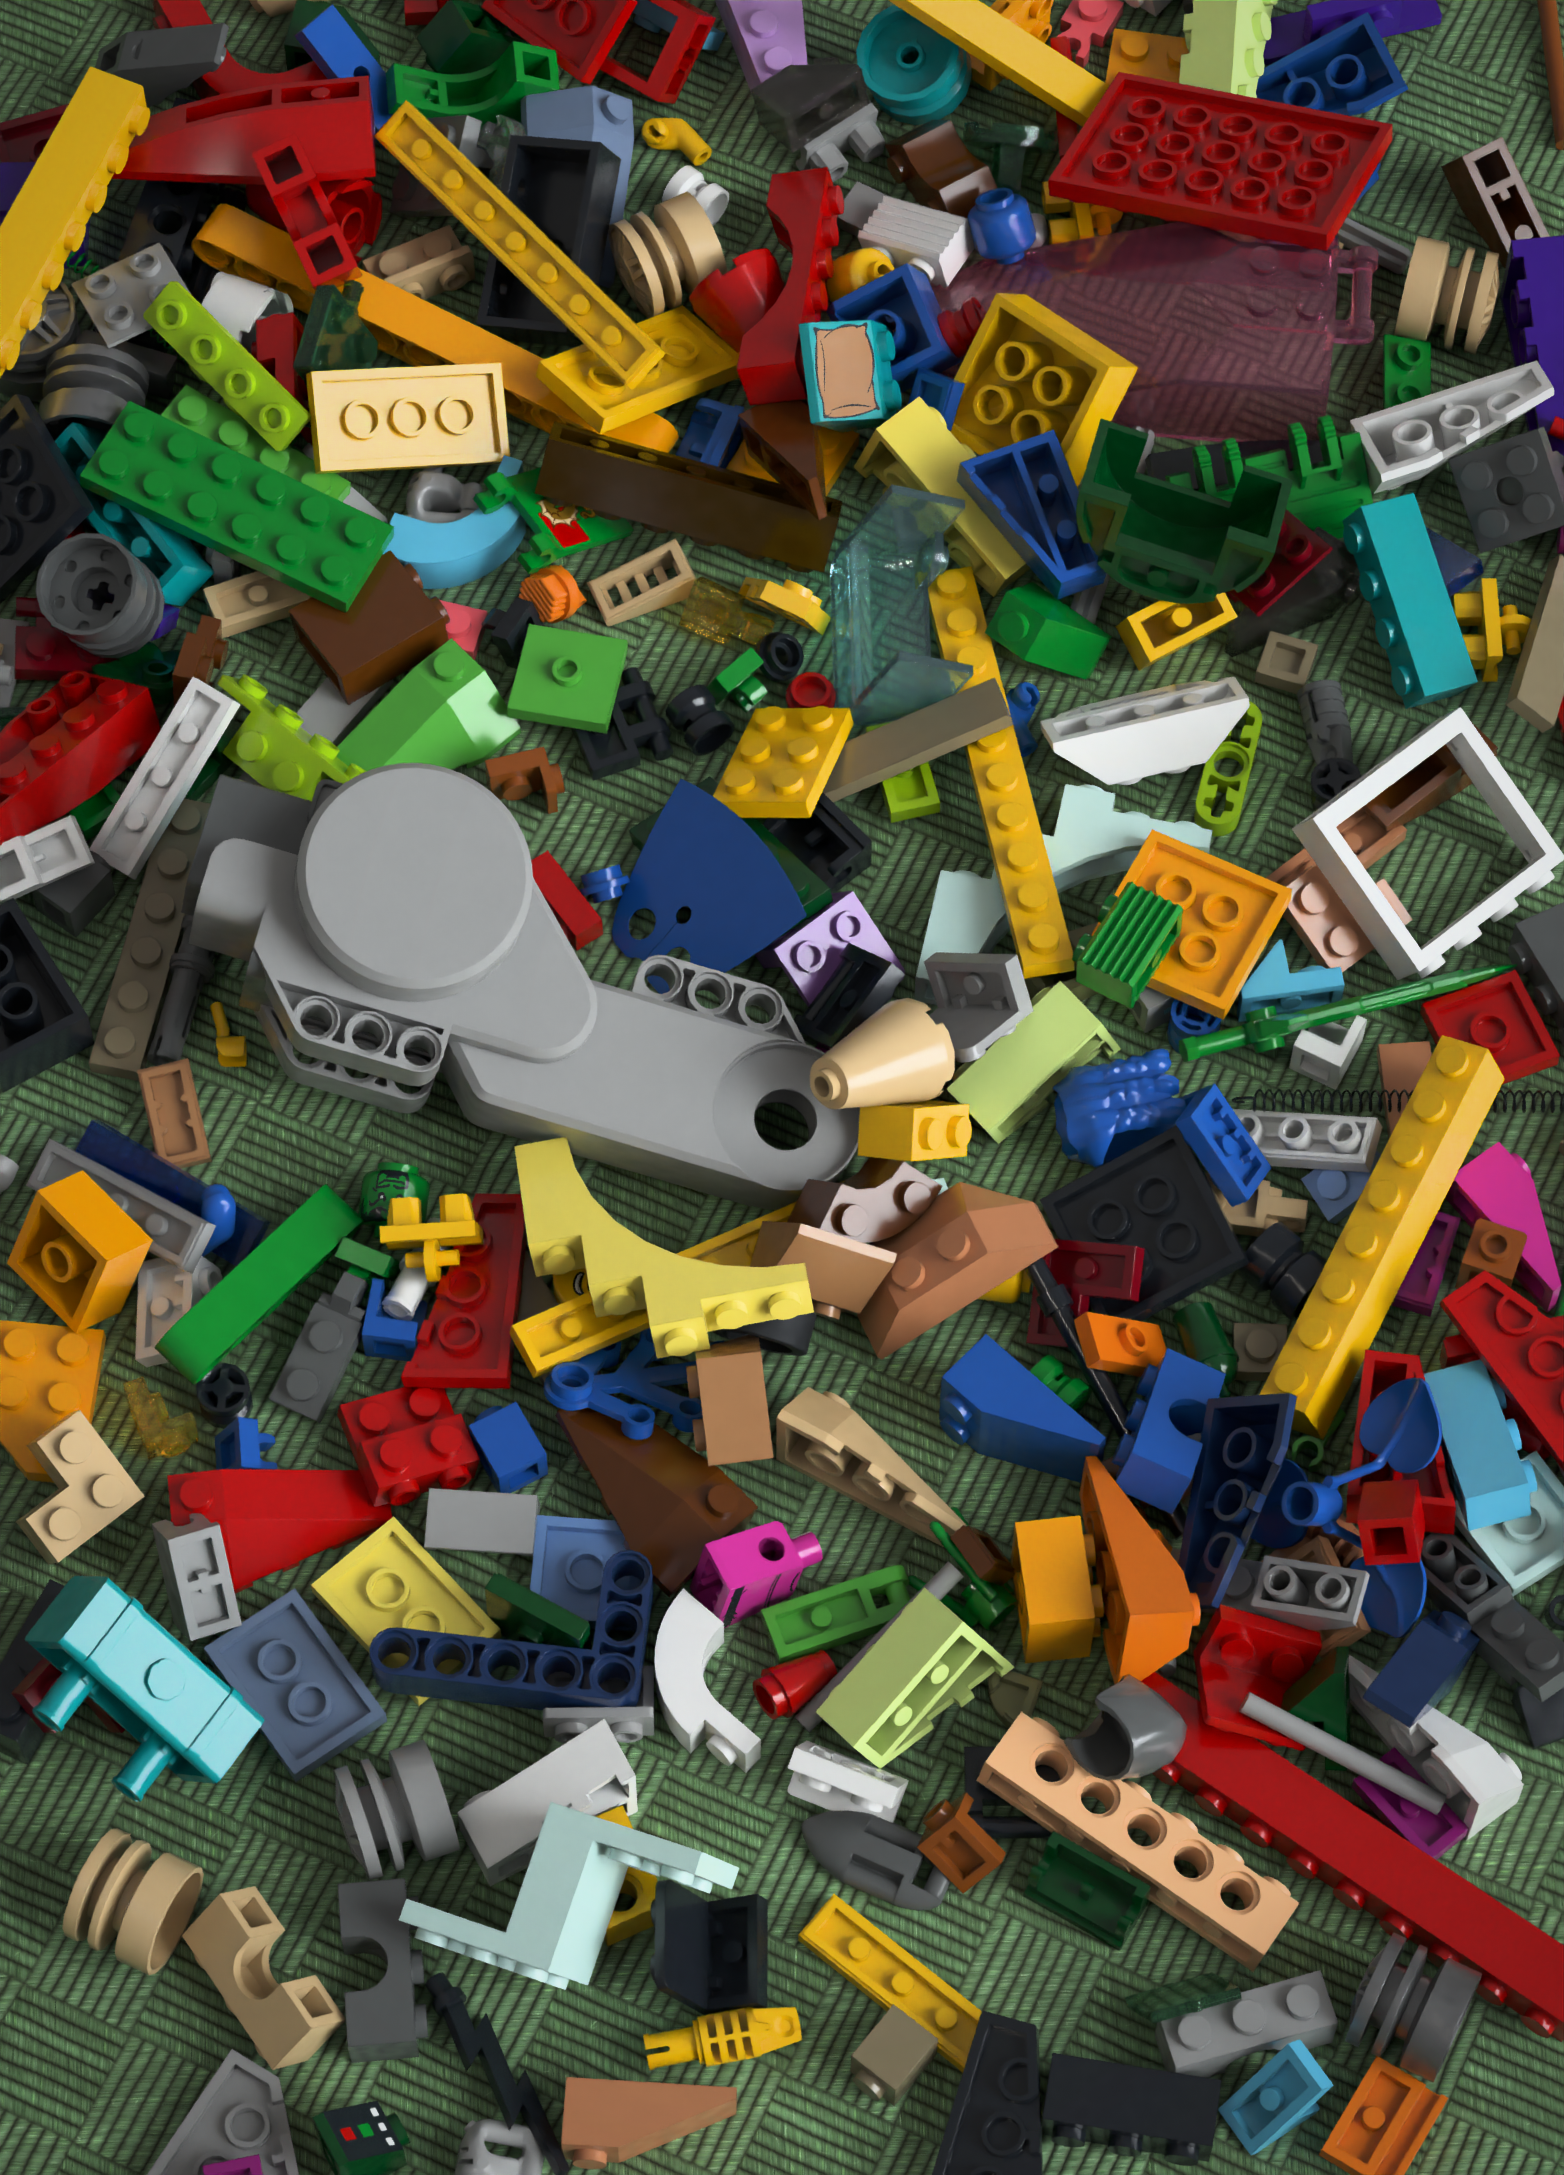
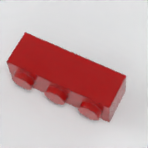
M547 850L531 860L533 878L568 941L575 950L581 949L603 935L602 919Z

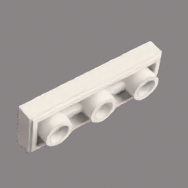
M1233 1109L1270 1166L1371 1172L1382 1131V1125L1378 1118L1276 1111L1263 1112L1260 1110L1254 1112L1253 1110Z

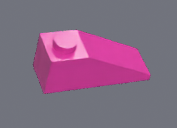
M1497 1142L1459 1169L1445 1199L1472 1229H1474L1476 1221L1482 1218L1524 1232L1527 1235L1515 1278L1548 1313L1555 1308L1562 1285L1535 1184L1526 1162L1518 1154H1510L1500 1142Z

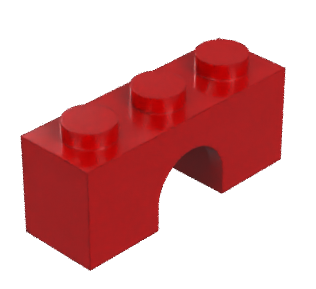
M296 132L252 152L251 155L285 224L316 294L320 296L361 277L362 273Z

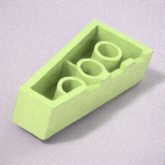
M1192 0L1193 13L1184 14L1183 32L1185 33V42L1189 53L1181 55L1179 83L1257 98L1258 79L1264 73L1263 54L1265 44L1271 38L1270 19L1272 9L1278 0Z

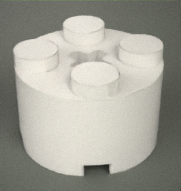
M218 272L215 275L210 290L201 304L250 354L251 344L253 341H256V320L265 319L273 314L294 313L293 303L288 294L224 272Z

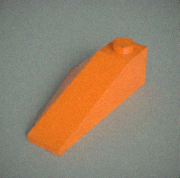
M1085 1456L1079 1496L1086 1534L1092 1533L1094 1539L1095 1553L1097 1555L1096 1585L1100 1584L1103 1603H1107L1109 1628L1104 1629L1102 1633L1107 1659L1114 1684L1118 1683L1127 1674L1142 1681L1188 1650L1192 1626H1198L1200 1623L1199 1598L1197 1593L1189 1592L1182 1568L1097 1456Z

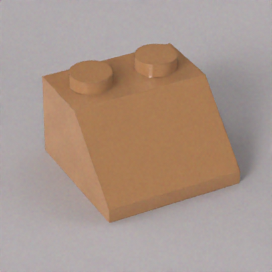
M762 1221L750 1267L805 1263L814 1313L826 1318L839 1320L841 1312L861 1313L894 1265L897 1253L802 1223Z
M745 1335L711 1345L710 1349L695 1352L697 1365L686 1366L690 1399L701 1398L703 1418L692 1419L696 1452L707 1451L708 1466L773 1458L759 1337Z

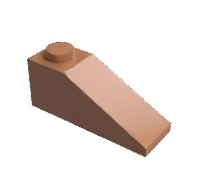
M566 2077L561 2137L562 2152L566 2160H573L572 2164L574 2166L584 2169H602L606 2167L607 2162H623L736 2115L737 2087Z

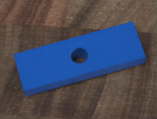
M332 4L294 36L327 79L369 75L376 134L393 115L388 113L385 71ZM375 138V141L379 144L382 150H386V148Z

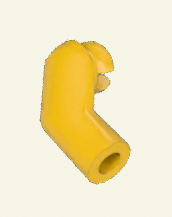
M651 118L644 122L641 135L648 146L658 150H681L695 166L704 164L712 154L710 146L681 118Z

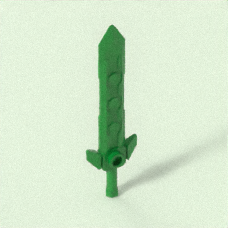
M1517 964L1488 965L1467 971L1461 969L1290 1014L1277 1015L1275 1005L1245 1013L1247 1023L1178 1040L1179 1052L1183 1061L1187 1062L1253 1044L1255 1054L1286 1046L1283 1036L1292 1032L1468 987L1469 984L1491 979L1517 966Z

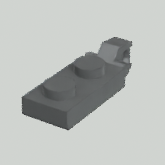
M344 1271L332 1296L325 1292L322 1293L318 1303L314 1304L269 1400L318 1423L322 1421L362 1338L366 1311L360 1309L359 1306L369 1287V1284L364 1279Z

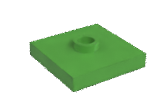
M529 624L507 706L508 717L607 734L628 652V641Z

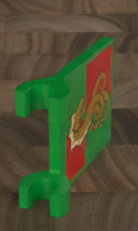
M541 467L509 477L501 472L493 473L483 481L488 490L475 494L473 498L483 514L495 512L508 502H512L535 533L528 541L533 549L520 554L517 558L528 574L537 573L541 568L549 566L559 558L629 537L634 531L626 518L621 517L619 520L605 519L596 515L593 509L575 504L570 507L554 505L548 502L545 496L535 494Z

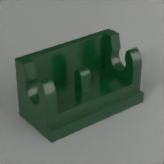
M1053 1831L1045 1844L1044 1854L1037 1867L1033 1865L1029 1873L1023 1896L1120 1951L1148 1904L1151 1886Z

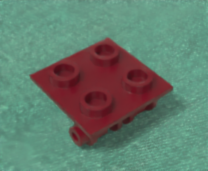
M1286 509L1275 554L1264 573L1242 591L1237 593L1232 589L1225 592V594L1234 603L1239 600L1259 617L1325 558L1333 548Z

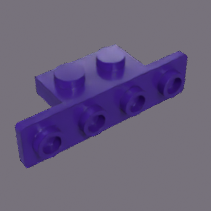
M1329 0L1308 5L1306 10L1270 19L1272 32L1271 38L1265 44L1263 54L1264 65L1273 64L1366 12L1369 13L1381 38L1439 25L1442 13L1436 0Z

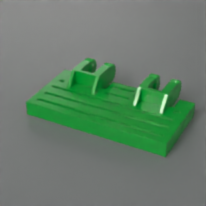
M1329 415L1317 418V434L1323 461L1312 464L1306 432L1300 422L1289 424L1287 427L1294 467L1291 469L1288 468L1284 449L1279 448L1241 457L1236 439L1229 438L1222 440L1221 449L1228 484L1216 486L1211 466V456L1206 446L1200 445L1192 448L1198 492L1231 502L1245 465L1292 479L1293 482L1286 509L1325 542L1343 538L1344 525L1342 520L1359 507L1373 503L1360 432L1350 431L1336 435L1335 425ZM1182 471L1165 475L1167 482L1193 490L1190 472Z

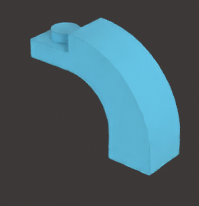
M504 455L497 472H501L507 477L523 473V461ZM508 502L490 514H483L478 507L470 515L449 523H429L394 512L390 521V525L394 526V537L383 554L391 550L403 566L410 563L418 573L423 583V589L456 587L486 576L503 564L521 543L526 533L525 520L512 502Z

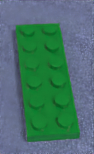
M128 401L80 474L81 487L344 613L350 608L394 537V526L131 401Z

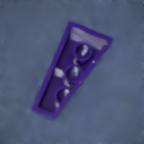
M1564 235L1511 240L1500 293L1514 367L1537 360L1554 388L1553 396L1524 413L1528 431L1544 426L1546 433H1548L1555 416L1564 419ZM1547 434L1552 451H1557L1564 456V441Z

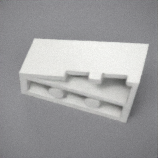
M605 1719L495 1789L473 1796L464 1804V1808L457 1812L460 1831L490 1886L529 1866L550 1802L595 1817L623 1805L627 1816L638 1812L635 1773Z

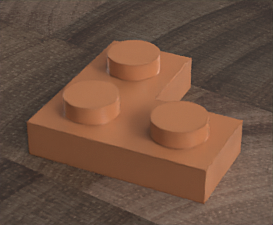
M1317 864L1308 867L1284 885L1292 889L1291 901L1283 915L1319 966H1323L1326 969L1341 967L1343 973L1375 949ZM1384 878L1375 881L1374 883L1404 926L1413 919Z

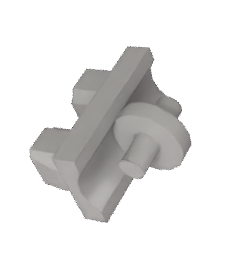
M870 100L850 112H847L842 104L832 110L822 101L810 105L809 115L811 121L801 127L805 137L799 140L798 145L801 151V158L796 160V166L800 171L828 167L832 182L840 179L848 170L849 163L842 155L847 150L852 148L862 162L867 163L880 156L884 151L885 140L876 126L877 108Z

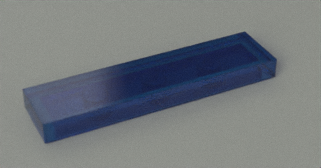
M91 1120L76 1152L201 1217V1195L203 1190L209 1186L208 1184L102 1121ZM235 1201V1232L229 1240L212 1252L237 1266L258 1247L270 1221Z

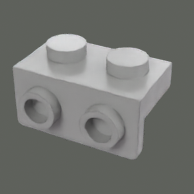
M644 1666L640 1697L636 1707L544 1708V1737H554L558 1742L567 1743L603 1719L606 1720L617 1742L630 1743L641 1740L643 1736H654V1666ZM555 1672L550 1674L545 1681L551 1686L563 1687L569 1684L573 1677L566 1672ZM610 1678L605 1680L600 1687L609 1693H619L628 1686V1683L623 1679Z

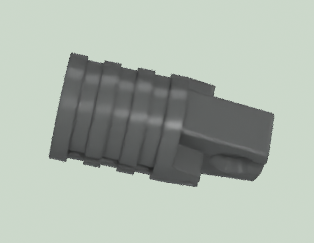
M1318 680L1304 685L1297 691L1296 696L1300 705V714L1303 717L1302 723L1305 729L1306 740L1316 765L1330 758H1343L1353 763L1351 728L1347 710L1345 709L1344 697L1342 696L1341 684L1335 680Z

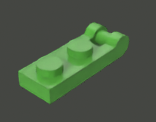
M890 1566L761 1609V1619L778 1664L878 1633L910 1600L906 1588L910 1581L904 1566ZM878 1594L886 1595L890 1605L877 1609L872 1596Z

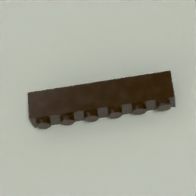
M554 422L548 439L535 489V494L545 496V499L554 505L570 507L575 504L593 509L596 515L605 519L619 520L621 517L641 522L645 529L652 532L667 533L673 531L688 535L693 542L703 546L721 544L737 549L738 553L747 558L760 560L768 557L783 561L790 569L803 573H809L813 570L824 573L842 506L841 500L826 497L827 516L818 520L779 483Z

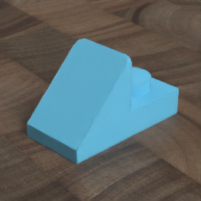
M1280 939L1241 988L1237 1008L1238 1022L1246 1021L1245 1013L1274 1005L1277 1015L1342 1000L1345 984L1341 967L1326 969L1323 966H1309L1299 970L1297 973H1289L1283 940Z
M1299 2039L1288 2043L1219 2107L1218 2111L1248 2153L1253 2155L1316 2114L1320 2109L1316 2101L1334 2085Z

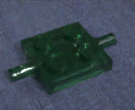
M354 280L345 281L342 294L335 285L317 286L293 364V368L304 381L306 388V374L311 371L371 369L372 362L377 356L378 342L358 316L359 312L357 309L364 292V287H362L361 283ZM310 421L305 425L309 429H311Z

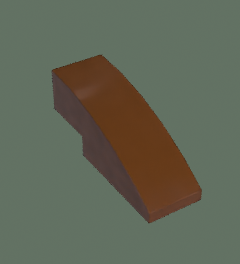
M1474 725L1496 757L1498 747ZM1445 744L1362 808L1385 831H1388L1427 813L1473 782Z

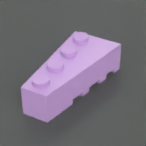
M715 0L763 123L808 111L809 74L802 0Z

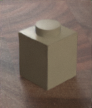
M893 2004L851 2055L850 2072L855 2075L853 2082L871 2099L879 2101L883 2097L895 2106L936 2056L938 2038Z

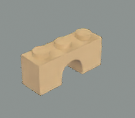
M256 1886L219 1894L182 1934V1937L194 1953L199 1966L207 1972L223 1996L227 2008L236 2015L254 2042L259 2055L267 2061L272 2070L308 2061L346 2021V2018L316 1975L280 1983V1985L275 1981L269 1967V1954L272 1945L285 1929Z

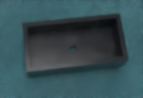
M510 135L501 192L554 244L562 243V251L599 286L621 159L601 142ZM489 251L476 323L478 326L507 341L577 347L584 344Z

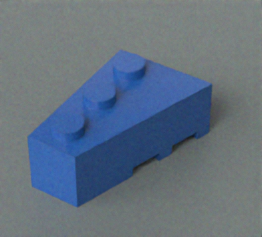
M1054 430L960 463L957 482L1057 600L1104 583L1106 572L1097 564L1098 556L1089 543H1083L1079 533L1076 518L1079 491Z

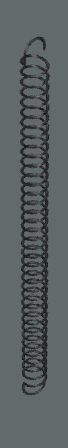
M1258 1089L1254 1097H1236L1232 1099V1102L1245 1103V1101L1237 1100L1253 1099V1111L1255 1112L1256 1097L1258 1092L1260 1091L1263 1098L1262 1109L1263 1112H1265L1267 1093L1270 1092L1273 1099L1272 1111L1275 1112V1099L1277 1093L1280 1092L1282 1096V1111L1285 1112V1097L1287 1092L1289 1091L1292 1097L1291 1109L1292 1112H1294L1296 1093L1299 1092L1302 1099L1301 1111L1304 1112V1099L1306 1093L1309 1092L1311 1096V1111L1314 1112V1097L1316 1092H1319L1321 1097L1320 1109L1321 1112H1323L1325 1093L1328 1092L1331 1099L1330 1111L1333 1112V1099L1335 1093L1338 1092L1340 1096V1112L1342 1113L1343 1097L1345 1092H1348L1350 1097V1112L1353 1111V1096L1354 1093L1357 1092L1360 1099L1359 1111L1362 1112V1098L1364 1093L1367 1092L1369 1096V1112L1371 1113L1372 1097L1374 1092L1377 1093L1379 1098V1112L1382 1111L1381 1099L1383 1093L1386 1092L1388 1096V1112L1390 1113L1392 1110V1094L1396 1092L1398 1097L1397 1109L1400 1113L1401 1096L1403 1092L1406 1093L1409 1101L1414 1090H1412L1409 1094L1404 1089L1401 1091L1399 1095L1398 1091L1395 1089L1390 1094L1385 1089L1381 1092V1094L1378 1092V1090L1375 1089L1372 1091L1370 1095L1369 1091L1366 1089L1361 1094L1357 1089H1355L1352 1092V1094L1349 1090L1346 1089L1343 1091L1341 1095V1092L1338 1089H1336L1333 1093L1326 1089L1323 1092V1094L1319 1089L1315 1090L1313 1094L1309 1089H1307L1304 1093H1302L1301 1090L1297 1089L1294 1092V1094L1290 1089H1287L1284 1094L1280 1089L1276 1090L1275 1093H1273L1271 1089H1268L1265 1092V1094L1261 1089ZM1499 1090L1493 1102V1111L1496 1113L1497 1096L1499 1093H1502L1504 1099L1503 1112L1506 1113V1098L1510 1092L1513 1096L1512 1110L1515 1113L1517 1109L1516 1096L1518 1093H1521L1523 1098L1522 1112L1525 1113V1098L1527 1093H1530L1532 1096L1531 1110L1534 1113L1536 1110L1535 1097L1537 1093H1540L1542 1097L1541 1112L1544 1113V1098L1546 1093H1549L1551 1096L1550 1110L1554 1113V1097L1556 1093H1559L1561 1097L1560 1112H1564V1093L1561 1094L1559 1090H1556L1553 1095L1549 1090L1545 1091L1544 1094L1537 1090L1534 1095L1530 1090L1526 1091L1525 1094L1518 1090L1515 1095L1511 1090H1508L1506 1094Z

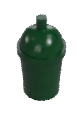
M1196 1302L1187 1305L1173 1316V1322L1178 1332L1184 1355L1225 1373L1226 1376L1219 1396L1220 1398L1230 1397L1227 1386L1232 1383L1237 1375V1362H1239L1237 1351L1231 1347L1214 1307L1210 1302Z

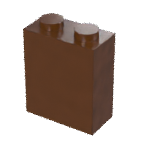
M391 550L381 556L346 613L313 597L308 598L289 610L296 639L348 705L416 666L449 640L445 625L450 622V618L443 604L436 596L430 599L422 591L424 588L423 583L410 563L403 566Z

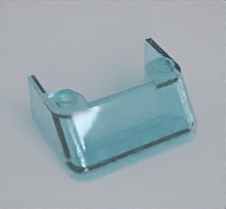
M891 484L839 546L834 555L830 570L833 678L836 691L835 708H850L853 722L856 726L897 720L953 696L974 674L973 665L931 657L928 587L938 575H942L946 570L949 550L947 546H944V532L964 511L965 500Z

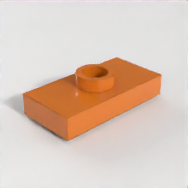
M1085 1312L1074 1319L1087 1368L1141 1377L1148 1363L1157 1367L1166 1351L1163 1335L1158 1324L1092 1312Z

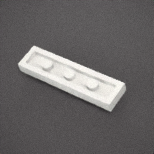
M193 676L89 850L99 854L109 865L135 880L240 704Z

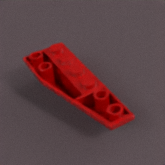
M369 75L272 84L233 91L179 105L152 115L149 118L144 133L140 136L135 135L131 142L124 169L120 174L114 173L111 179L265 185L251 153L295 132L319 182L343 179L358 181L365 177H376L375 120Z
M74 670L62 676L59 683L40 698L31 701L24 711L4 727L0 732V845L14 837L25 836L62 817L102 790L148 752L161 730L148 687L81 670Z

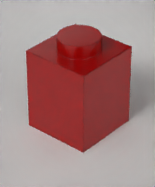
M1418 1479L1363 1483L1357 1522L1365 1566L1420 1562L1426 1523Z

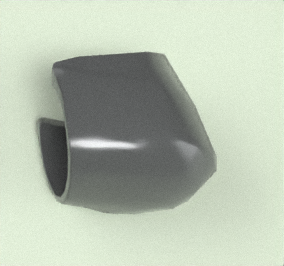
M1127 1674L1118 1683L1110 1685L1096 1696L1095 1702L1101 1711L1090 1726L1074 1737H1067L1064 1741L1073 1758L1094 1777L1107 1781L1140 1778L1157 1771L1174 1760L1184 1744L1187 1725L1182 1716L1159 1693L1130 1674Z

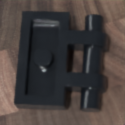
M636 667L628 668L622 672L621 680L624 686L618 687L607 734L571 728L593 781L640 766V754L637 747L643 745L651 748L657 761L668 759L673 755L674 751L668 740L671 737L670 729L666 720L658 716L653 702L656 696L650 682L643 681L640 671ZM622 710H635L640 723L628 726Z

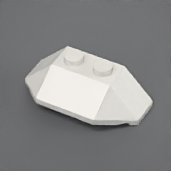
M1226 677L1219 679L1218 682L1204 680L1174 684L1078 706L1058 714L1055 718H1047L1040 721L1042 733L1056 754L1107 785H1130L1139 782L1143 777L1164 772L1170 774L1182 773L1191 766L1206 763L1248 710L1250 704L1249 697L1235 677Z

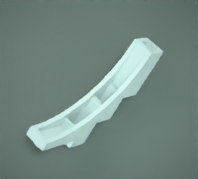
M1065 784L1054 836L1044 834L1042 836L1057 893H1061L1087 880L1128 871L1152 829L1208 854L1212 830L1201 828L1197 824L1188 821L1172 823L1151 819L1148 815L1141 812H1115L1116 793L1106 792L1100 787L1089 784L1080 786ZM995 867L991 879L981 878L976 873L966 870L955 872L940 871L916 973L914 1000L937 1005L924 961L934 953L991 954L997 943L1010 931Z

